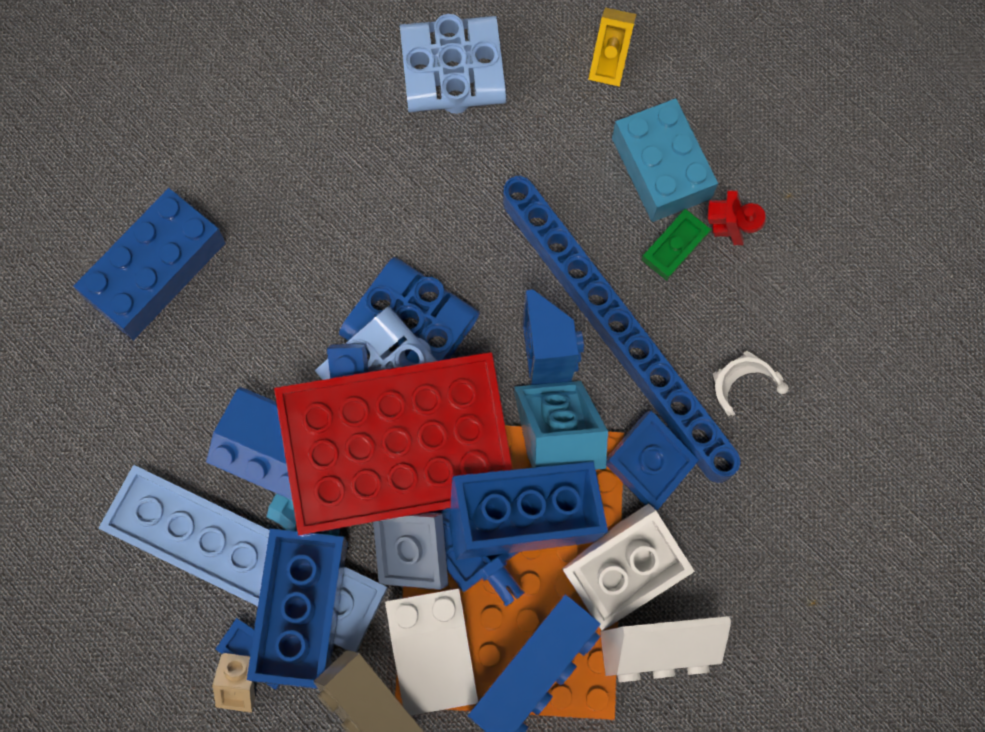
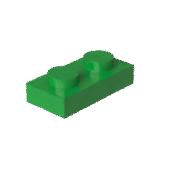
M684 209L646 251L641 261L668 281L709 235L711 229L688 210Z

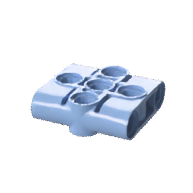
M444 14L433 22L400 24L408 113L445 109L450 113L458 114L464 112L468 107L506 103L496 16L460 19L454 14ZM464 29L468 31V41H465ZM434 32L435 44L431 45L430 33ZM446 33L455 34L452 37L443 36ZM484 58L491 61L489 63H481L478 60ZM451 61L459 63L456 66L446 65L448 62ZM419 64L427 66L424 69L414 68L416 65ZM470 83L474 84L475 96H471ZM436 86H440L441 99L438 100ZM454 90L462 92L458 96H452L449 93Z
M390 306L385 308L345 343L366 344V348L370 352V358L367 359L368 372L437 361L432 356L428 343L416 337ZM405 336L407 340L391 353L389 348ZM405 350H414L419 356V363L408 361L405 357ZM328 359L315 370L322 380L330 379Z

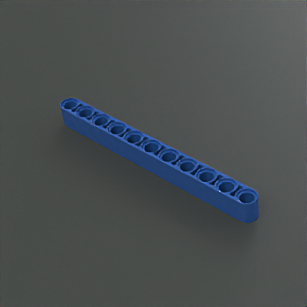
M522 176L510 178L505 183L503 191V207L674 435L699 460L696 464L705 476L715 483L728 481L739 470L741 463L738 452L531 181ZM513 193H522L526 196V198L523 200H514L510 197V195ZM533 218H541L545 221V224L534 226L529 221ZM553 243H559L565 247V250L554 252L549 246ZM572 269H579L584 272L585 277L575 279L568 272ZM592 295H599L606 303L596 306L588 298ZM618 321L624 325L626 330L617 333L611 330L608 324ZM639 348L644 351L646 358L642 360L634 359L630 355L629 350ZM650 376H662L667 386H654L650 381ZM680 402L684 404L687 408V414L678 415L674 413L671 403ZM695 429L704 431L708 436V442L699 443L694 440L692 431ZM714 458H724L729 464V471H719L714 465Z

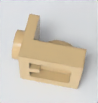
M229 653L221 655L212 685L216 708L252 713L255 703L254 682L247 680L250 656Z

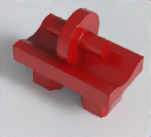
M738 190L727 191V200L709 201L708 220L710 224H713L714 236H731L733 245H744L741 230L747 233H754L761 230L766 223L764 209L754 203L743 206Z

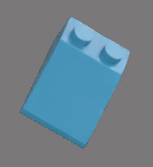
M582 381L514 387L526 451L532 468L594 461L595 470L606 469L608 430Z

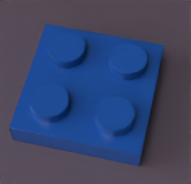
M649 411L639 419L607 456L606 466L645 506L650 504L657 511L699 460L652 411Z

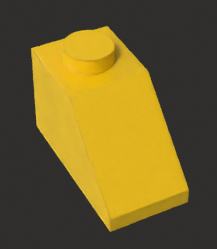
M605 7L588 80L620 87L636 14Z

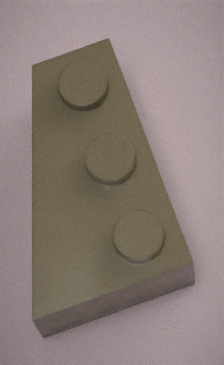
M346 650L313 681L320 690L317 697L329 711L337 713L343 721L341 726L346 732H424L364 658L357 652Z

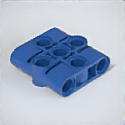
M393 257L348 315L340 328L339 335L349 341L383 311L374 309V304L379 300H387L391 303V309L402 321L407 318H414L419 322L415 328L410 329L416 337L425 340L428 345L429 341L436 336L447 340L443 347L434 348L430 346L432 356L437 361L451 358L474 326L480 312L444 289L438 279L426 277L399 258ZM426 292H434L438 295L437 299L432 302L423 301L421 296ZM403 336L393 345L399 347L407 339ZM366 348V353L370 355L369 350ZM405 350V357L408 361L419 363V356L414 350Z

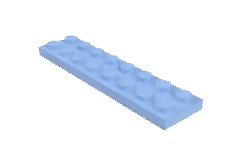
M133 465L101 522L99 529L258 607L270 530ZM344 567L334 644L345 650L357 652L388 588L347 567Z

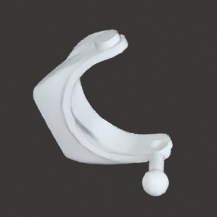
M748 351L744 352L738 359L731 361L723 369L713 373L717 399L728 417L736 415L733 408L728 404V392L731 385L740 376L747 373H763L777 383L778 393L786 394L789 387L783 382L784 379L778 371L774 372L766 362Z

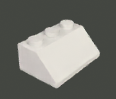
M730 616L625 626L600 631L605 676L618 675L619 682L641 680L640 672L653 671L654 679L676 676L675 669L686 667L688 675L710 673L709 665L722 664L731 626Z

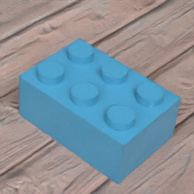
M676 98L615 121L612 140L651 222L712 199L718 182Z

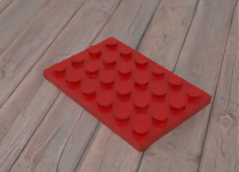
M492 352L274 388L298 535L447 509L451 507L452 478L454 476L513 470Z

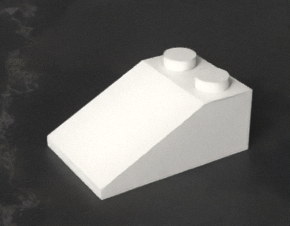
M647 504L619 522L607 534L562 568L591 615L601 623L599 627L602 631L695 572L661 517L650 504Z
M459 589L386 601V611L402 704L410 716L477 704L478 698Z

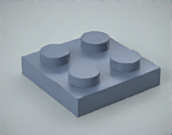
M420 513L373 522L379 584L439 590L448 586L442 514Z

